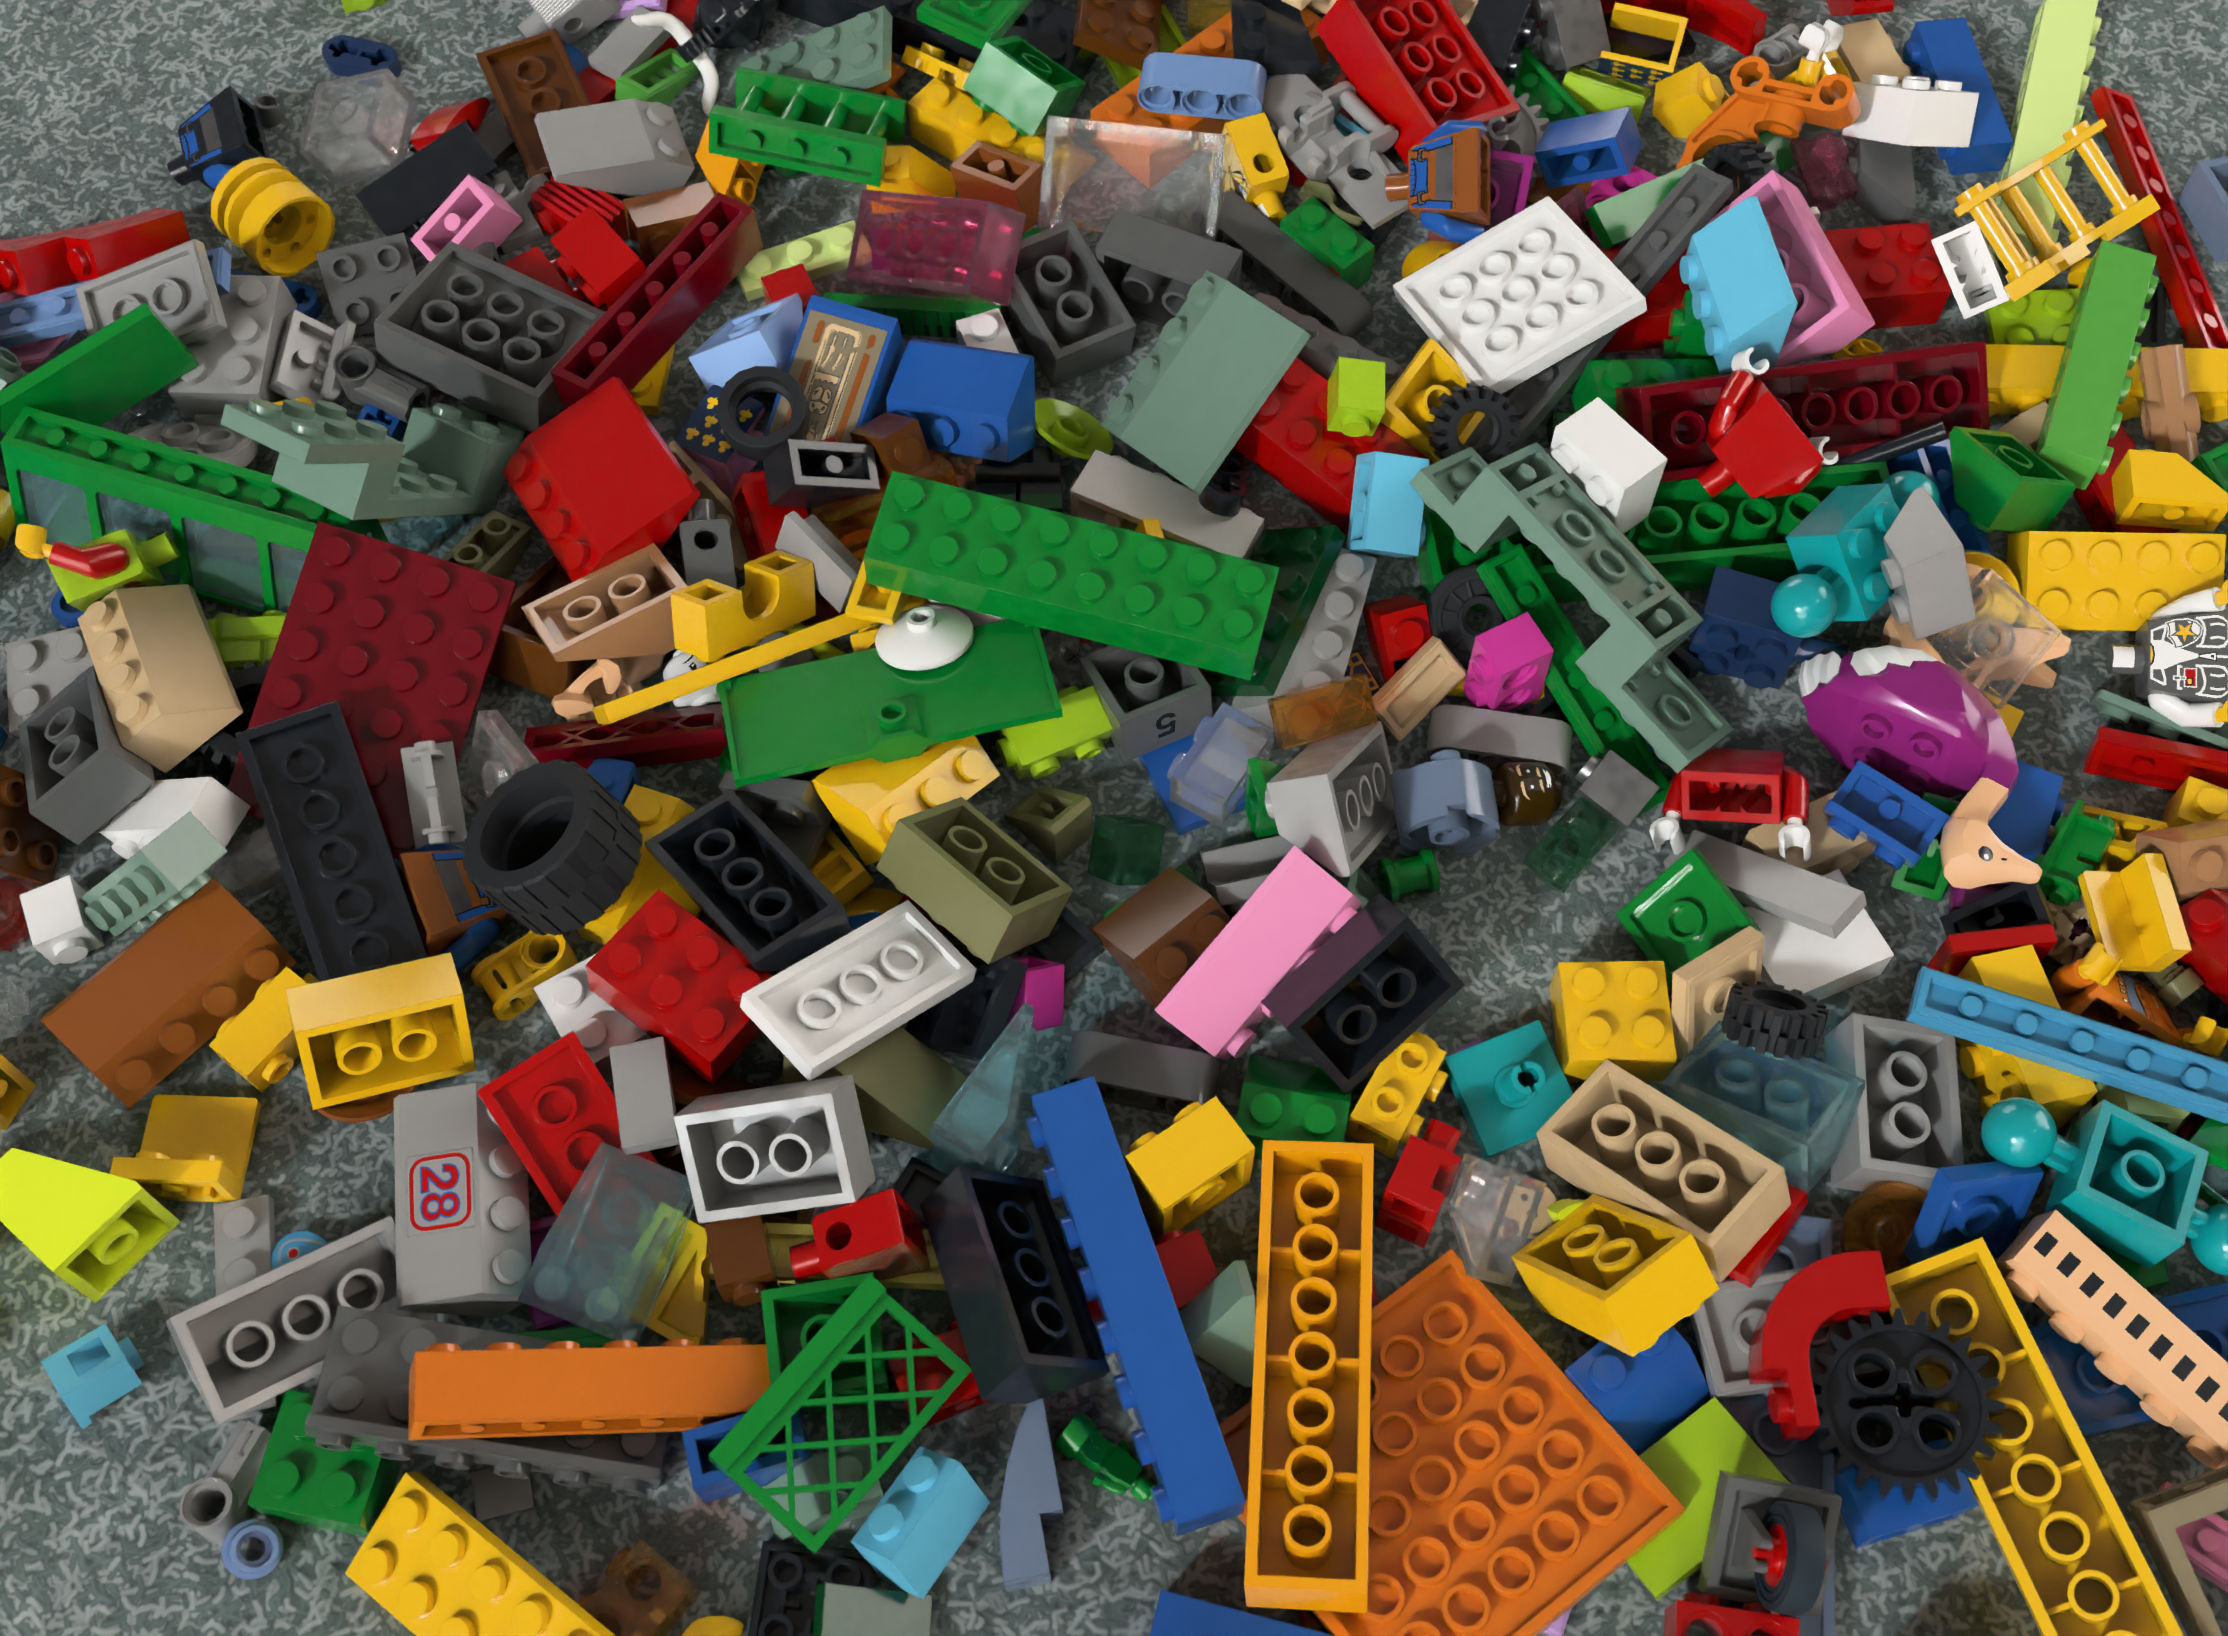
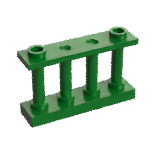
M739 66L736 70V108L714 104L709 112V153L880 187L884 180L887 140L902 143L904 140L907 100Z

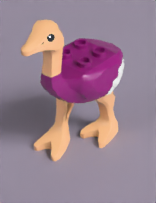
M1966 562L1970 587L1975 588L1984 583L1987 577L1986 570ZM1891 613L1883 629L1880 640L1881 647L1864 648L1843 658L1832 651L1826 655L1818 654L1812 659L1801 663L1798 686L1802 702L1807 710L1809 726L1815 736L1840 765L1852 770L1860 760L1917 796H1920L1925 791L1951 798L1970 790L1948 818L1942 831L1940 843L1941 863L1944 877L1952 887L1972 889L2005 882L2032 884L2039 881L2042 876V869L2039 865L2022 857L2005 845L1988 826L1989 821L2002 807L2018 783L2019 769L2014 744L2000 714L1980 692V689L1990 680H2008L2041 688H2053L2057 673L2047 666L2045 661L2064 656L2070 649L2071 638L2059 632L2031 628H1988L1974 659L1963 668L1955 670L1945 664L1926 638L1916 640L1907 624L1898 625Z

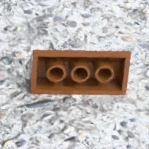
M210 876L212 879L202 888L167 912L40 1019L128 1109L214 1036L227 1019L238 1015L255 999L258 988L267 979L277 976L286 966L291 969L297 963L270 932L212 876Z

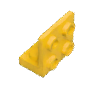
M157 1094L152 1099L140 1152L136 1153L135 1158L113 1157L109 1174L136 1181L156 1200L221 1203L240 1200L261 1103L256 1098Z

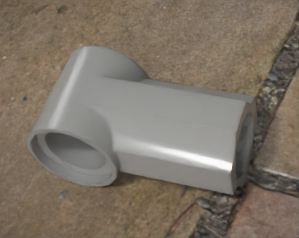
M240 1420L205 1478L192 1483L183 1493L180 1501L179 1513L183 1522L210 1543L221 1545L232 1527L250 1519V1506L247 1503L271 1436L270 1431L250 1421ZM225 1500V1506L221 1514L217 1518L206 1522V1516L210 1508L219 1501Z

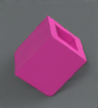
M1031 955L1014 958L1028 965L1004 1028L1026 1034L1062 1025L1064 1021V964Z

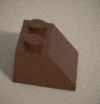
M1170 866L1096 924L1091 931L1102 940L1106 950L1156 1009L1231 921V918L1211 894Z

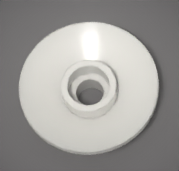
M923 605L902 611L894 625L883 624L876 634L875 645L879 657L890 666L911 671L928 670L944 666L962 656L973 642L974 629L970 618L956 608L944 605Z

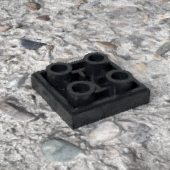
M763 1541L748 1636H813L817 1585L833 1583L875 1588L877 1573L857 1549L822 1546L814 1555L803 1544Z

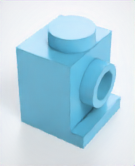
M106 1323L40 1361L61 1399L82 1430L93 1424L90 1418L91 1415L142 1385L135 1371L145 1365L129 1337L127 1336L117 1342Z

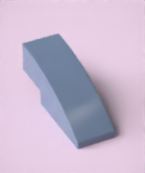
M1043 1398L1028 1403L1018 1425L1006 1465L1000 1504L999 1542L1003 1583L1006 1592L1052 1583L1042 1524L1064 1520Z

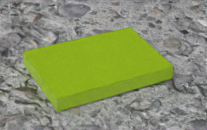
M1715 1396L1639 1455L1641 1460L1685 1507V1511L1682 1517L1626 1563L1658 1602L1702 1567L1720 1470L1789 1483Z

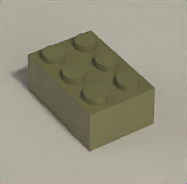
M962 797L899 819L876 866V869L887 877L898 891L908 895L929 913L934 922L944 926L963 942L973 955L981 958L987 964L1049 937L1073 891L1069 885Z

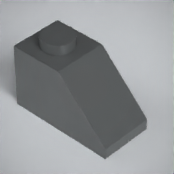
M1859 138L1853 156L1846 157L1842 171L1843 183H1849L1850 200L1883 226L1910 223L1916 209L1912 146Z

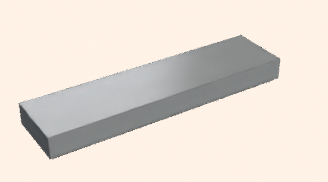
M1695 829L1685 838V849L1678 855L1672 852L1663 861L1667 870L1691 848L1699 850L1739 902L1834 939L1840 935L1867 905L1864 891Z

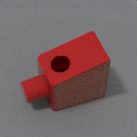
M893 1188L815 1215L812 1218L815 1240L789 1248L791 1266L797 1279L824 1273L828 1278L834 1279L873 1272L875 1279L882 1281L931 1269L920 1216Z

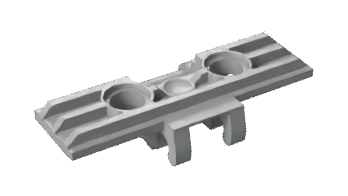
M1305 74L1275 75L1267 80L1261 113L1265 112L1267 119L1279 131L1278 141L1280 150L1309 180L1324 184L1328 182L1373 230L1409 209L1408 200L1389 202L1385 192L1386 176L1388 174L1402 173L1383 154L1384 151L1394 145L1398 139L1399 132L1393 125H1385L1355 94L1356 89L1349 81H1342L1321 91ZM1343 107L1369 134L1364 135L1359 130L1345 137L1334 125V118L1339 115V109ZM1298 116H1300V123L1296 121ZM1361 168L1369 171L1372 176L1366 180H1356L1348 173L1354 169Z

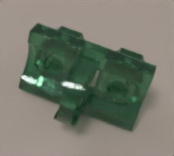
M1581 796L1525 856L1523 863L1532 869L1536 877L1552 890H1559L1564 894L1619 834L1622 826L1600 815ZM1565 840L1567 842L1566 847L1570 849L1572 852H1574L1576 856H1574L1572 853H1570L1568 850L1561 846V844Z

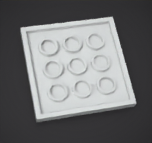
M1549 196L1392 285L1397 300L1428 337L1433 338L1458 364L1467 383H1475L1481 387L1484 385L1500 394L1505 393L1647 311L1646 299L1641 292Z

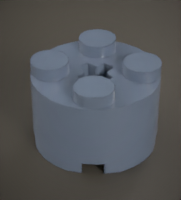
M1442 750L1434 753L1430 757V762L1422 763L1412 768L1400 769L1391 774V792L1400 848L1404 852L1416 856L1419 849L1453 846L1455 855H1463L1485 848L1497 838L1496 828L1500 830L1499 815L1492 774L1488 766L1477 761L1461 759L1459 751Z

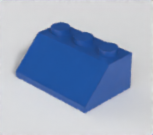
M917 338L908 341L886 397L887 413L918 419L927 449L1009 463L1036 447L1034 356Z

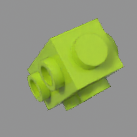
M1093 685L1080 691L1077 686H1072L1057 692L1063 717L1000 730V739L995 741L1005 768L1013 766L1018 779L1031 774L1034 779H1041L1061 768L1060 763L1076 756L1079 761H1084L1102 753L1106 749L1105 744L1110 739L1113 727Z

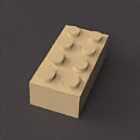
M1607 1059L1536 1132L1547 1167L1587 1195L1591 1196L1595 1193L1692 1233L1714 1279L1719 1283L1726 1278L1791 1205L1785 1169Z

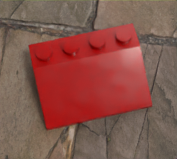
M1337 0L1315 28L1364 103L1385 125L1391 124L1398 130L1399 136L1393 146L1407 167L1409 149L1414 145L1420 144L1423 138L1445 121L1473 120L1482 121L1484 125H1487L1490 119L1495 116H1503L1507 120L1521 110L1448 0Z
M614 376L529 434L516 453L511 456L508 465L503 470L504 476L572 582L652 543L661 550L701 494L622 380Z

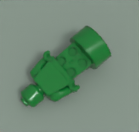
M1079 1410L1053 1447L1070 1461L1075 1458L1087 1468L1097 1473L1092 1479V1483L1095 1486L1102 1485L1108 1492L1116 1495H1122L1131 1488V1494L1141 1502H1145L1147 1499L1151 1501L1153 1498L1151 1488L1156 1487V1484L1144 1475L1138 1476L1142 1471L1141 1462L1132 1456L1128 1449V1444L1123 1440L1117 1446L1108 1442L1099 1434L1100 1431L1096 1429L1098 1423Z

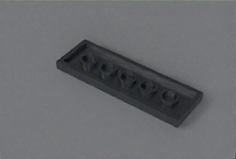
M336 700L236 733L235 736L319 982L429 957L338 701Z

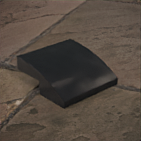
M952 944L977 969L973 982L909 1020L905 1030L930 1049L990 1064L1028 965L1012 957H1003L987 964L981 958L973 955L966 945Z

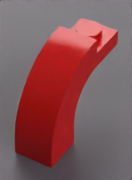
M1880 1250L1840 1253L1815 1261L1794 1275L1761 1315L1750 1344L1748 1357L1750 1385L1773 1384V1387H1770L1768 1391V1409L1772 1422L1780 1424L1782 1441L1806 1440L1820 1427L1809 1365V1349L1815 1332L1832 1325L1848 1324V1321L1851 1319L1858 1324L1870 1323L1871 1311H1876L1881 1317L1891 1307Z

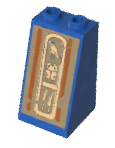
M811 296L785 370L801 385L808 404L810 423L809 431L804 440L822 441L834 436L840 443H853L849 432L887 412L886 397L905 351L897 318L820 296ZM777 394L763 436L779 432L791 419V406L789 401L782 395ZM758 461L761 472H764L763 462ZM850 499L844 500L842 502L849 503Z

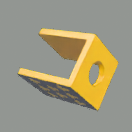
M1615 3L1611 27L1675 41L1669 65L1601 51L1597 71L1610 76L1656 86L1657 82L1673 75L1688 18Z

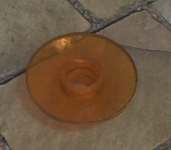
M1881 1181L1863 1190L1851 1203L1843 1219L1840 1234L1842 1253L1880 1250L1885 1275L1913 1265L1903 1252L1927 1194L1918 1187L1901 1181ZM1882 1226L1881 1235L1878 1237L1879 1230Z

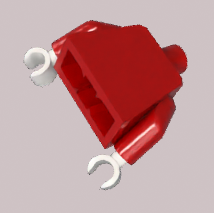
M1753 347L1738 352L1731 361L1733 373L1720 393L1708 423L1709 433L1705 440L1718 459L1696 475V478L1713 499L1736 481L1751 499L1760 496L1771 498L1798 494L1821 471L1822 465H1832L1839 459L1837 451L1822 453L1824 444L1830 440L1829 436L1811 437L1808 439L1761 379L1754 384L1753 377L1765 373L1769 369L1770 364L1765 358L1757 361L1752 368L1749 363V357L1754 351Z
M1713 749L1687 765L1678 774L1674 773L1662 808V813L1665 817L1654 821L1649 830L1658 853L1661 850V845L1670 839L1672 850L1675 855H1678L1686 846L1679 825L1680 820L1781 824L1783 822L1786 826L1782 827L1778 834L1780 859L1785 861V851L1787 848L1799 846L1804 849V861H1808L1811 856L1810 831L1803 825H1806L1809 821V784L1804 775L1792 766H1785L1784 752Z

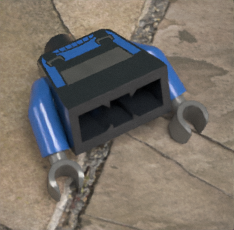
M228 86L213 99L206 101L202 108L182 123L178 129L183 154L167 164V168L174 180L180 185L185 186L192 180L198 179L215 192L216 186L226 173L242 161L256 157L271 158L263 126L271 128L283 121L281 109L277 106L276 99L268 93H262L255 97L254 103H250L247 98L242 97L231 86ZM284 166L291 174L298 178L297 173L292 168Z

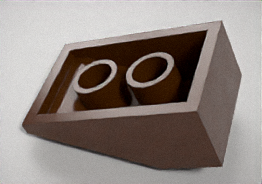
M555 556L515 590L488 674L496 676L503 681L512 682L551 699L563 693L584 671L597 661V659L556 662L521 608L572 583Z

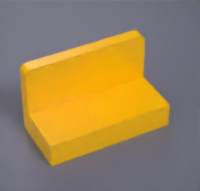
M2143 853L2120 872L2084 871L2078 876V882L2095 941L2106 946L2103 950L2114 958H2122L2125 961L2118 971L2161 972L2192 950L2163 854Z

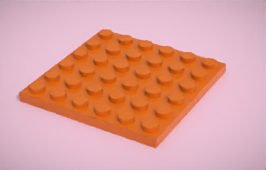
M1452 1249L1372 1308L1367 1613L1311 1610L1330 1635L1538 1636L1682 1517L1685 1511V1507ZM1252 1400L1219 1424L1246 1500L1243 1514L1237 1515L1246 1528Z

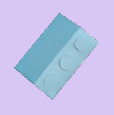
M1751 196L1745 198L1693 234L1686 256H1682L1680 260L1681 280L1684 284L1689 285L1692 294L1694 317L1701 319L1705 331L1706 351L1708 355L1714 356L1720 374L1733 372L1731 367L1733 357L1738 352L1751 347L1754 348L1749 357V363L1752 368L1757 361L1765 358L1769 361V368L1775 367L1798 305L1758 197Z

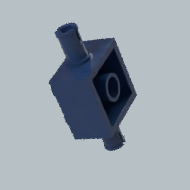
M1716 566L1703 601L1699 600L1698 604L1687 601L1704 620L1688 636L1691 639L1687 651L1703 663L1700 671L1708 675L1725 674L1743 679L1747 685L1754 688L1764 689L1771 687L1779 690L1790 665L1795 666L1796 662L1802 663L1818 654L1826 655L1832 651L1843 658L1847 655L1849 645L1817 637L1796 638L1786 634L1774 622L1770 608L1773 593L1780 583L1721 566Z

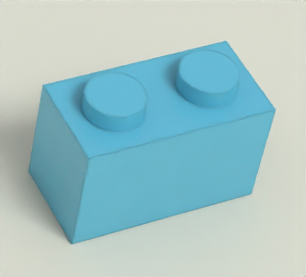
M1378 451L1357 455L1347 550L1395 558L1418 556L1419 548L1422 546L1426 535V525L1422 520L1424 502L1421 495L1410 482L1421 469L1429 466V459Z
M920 1446L851 1542L882 1581L923 1600L986 1510L990 1501L961 1462Z

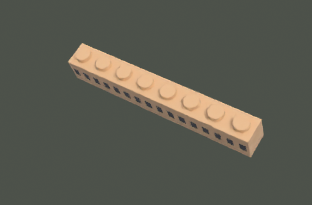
M2057 1210L2034 1217L1995 1262L1999 1271L2006 1276L2004 1281L2009 1290L2026 1302H2034L2050 1316L2048 1320L2050 1326L2064 1339L2075 1344L2080 1343L2096 1358L2094 1365L2105 1377L2119 1385L2125 1384L2141 1399L2139 1405L2149 1417L2161 1425L2171 1426L2188 1441L2186 1443L2187 1450L2198 1461L2213 1469L2228 1465V1363Z

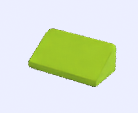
M1579 65L1573 66L1565 74L1562 84L1584 110L1600 113L1630 107L1636 125H1638L1653 93L1651 88Z

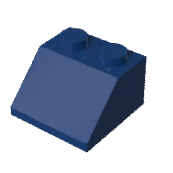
M1673 1326L1660 1335L1658 1341L1652 1347L1639 1352L1634 1357L1600 1341L1564 1371L1568 1379L1638 1456L1712 1399L1708 1384L1690 1345Z

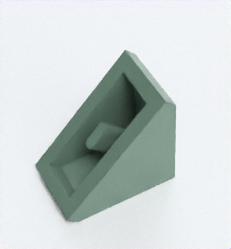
M1245 1260L1233 1261L1183 1308L1179 1315L1191 1349L1195 1354L1242 1386L1252 1387L1255 1293Z

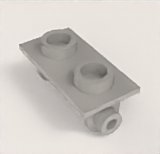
M433 740L414 743V747L401 748L415 848H421L427 843L429 845L464 842L465 838H467L453 741L436 744Z

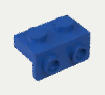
M1860 760L1856 763L1834 797L1825 805L1823 812L1831 818L1827 823L1828 827L1853 842L1858 835L1876 846L1872 852L1874 856L1897 870L1903 864L1914 869L1950 817Z

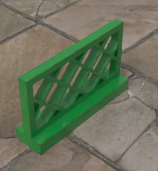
M871 1274L864 1279L709 1454V1461L723 1474L729 1476L814 1555L972 1370L969 1365L886 1293L887 1288ZM885 1312L904 1327L905 1350L872 1352L871 1328ZM912 1335L927 1348L913 1349ZM864 1337L865 1353L849 1354ZM937 1356L954 1371L953 1375L941 1389L915 1391L913 1358ZM906 1358L908 1392L874 1394L872 1361ZM865 1361L867 1395L832 1397L831 1373L840 1363ZM825 1381V1398L809 1399ZM932 1398L917 1415L916 1399ZM908 1400L910 1425L901 1435L876 1436L874 1402ZM867 1403L869 1437L834 1440L833 1406ZM826 1406L827 1440L792 1443L791 1419L800 1408ZM785 1427L786 1443L769 1445ZM894 1443L878 1461L877 1445ZM869 1445L871 1470L862 1481L836 1483L835 1448ZM828 1448L829 1483L794 1486L793 1451ZM786 1452L787 1487L762 1489L744 1473L760 1454ZM854 1489L838 1508L837 1491ZM830 1491L831 1517L814 1536L796 1520L795 1494ZM788 1495V1512L771 1496Z

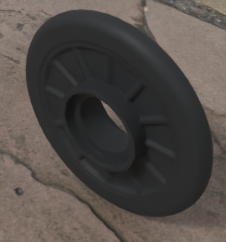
M1480 564L1467 565L1446 575L1434 588L1427 604L1431 635L1441 639L1465 670H1468L1475 637L1507 622L1476 571ZM1474 604H1482L1490 611V624L1481 632L1471 630L1466 623V613Z

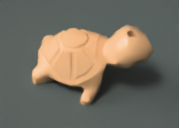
M665 654L597 659L563 693L554 696L551 704L555 712L565 717L568 723L594 720L596 717L592 710L593 707L644 689L641 681L662 669ZM650 708L637 714L654 712V708Z

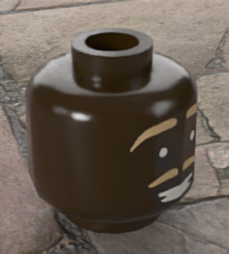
M1534 761L1503 762L1494 769L1492 780L1499 823L1501 825L1540 826L1549 821L1553 813L1558 811L1562 801L1561 782L1559 777L1552 773L1545 763Z

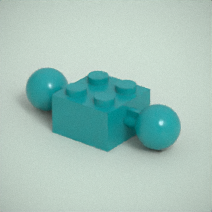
M1906 470L1890 475L1881 484L1837 486L1785 537L1799 574L1785 579L1773 593L1770 608L1776 625L1790 636L1810 638L1824 632L1833 621H1868L1888 600V597L1895 593L1894 589L1888 586L1881 568V561L1887 559L1883 538L1915 489L1924 486L1939 508V492L1934 482L1920 472Z
M2006 1098L1994 1104L1986 1112L1981 1124V1138L1985 1149L1993 1159L2020 1168H2030L2044 1163L2057 1170L2044 1214L2057 1210L2087 1238L2148 1269L2182 1247L2187 1236L2190 1238L2194 1255L2202 1265L2217 1274L2228 1276V1203L2212 1205L2206 1209L2195 1204L2209 1156L2208 1151L2105 1099L2071 1126L2068 1139L2057 1134L2056 1124L2047 1109L2038 1102L2028 1098Z

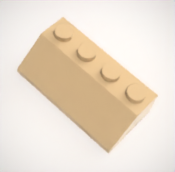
M188 584L114 589L100 601L91 604L85 613L77 619L121 746L162 772L167 773L243 713L196 592Z

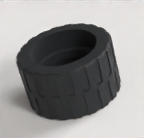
M563 759L550 760V762H540L531 765L530 768L515 773L505 783H501L494 790V793L483 802L479 812L472 819L468 828L469 832L464 840V857L462 861L471 883L523 927L533 931L535 934L543 936L551 934L555 936L584 927L585 924L596 920L604 914L606 909L615 904L634 877L633 873L636 866L639 865L641 858L640 850L643 845V838L639 831L640 825L637 819L585 768L583 769L578 763L573 761L565 762Z

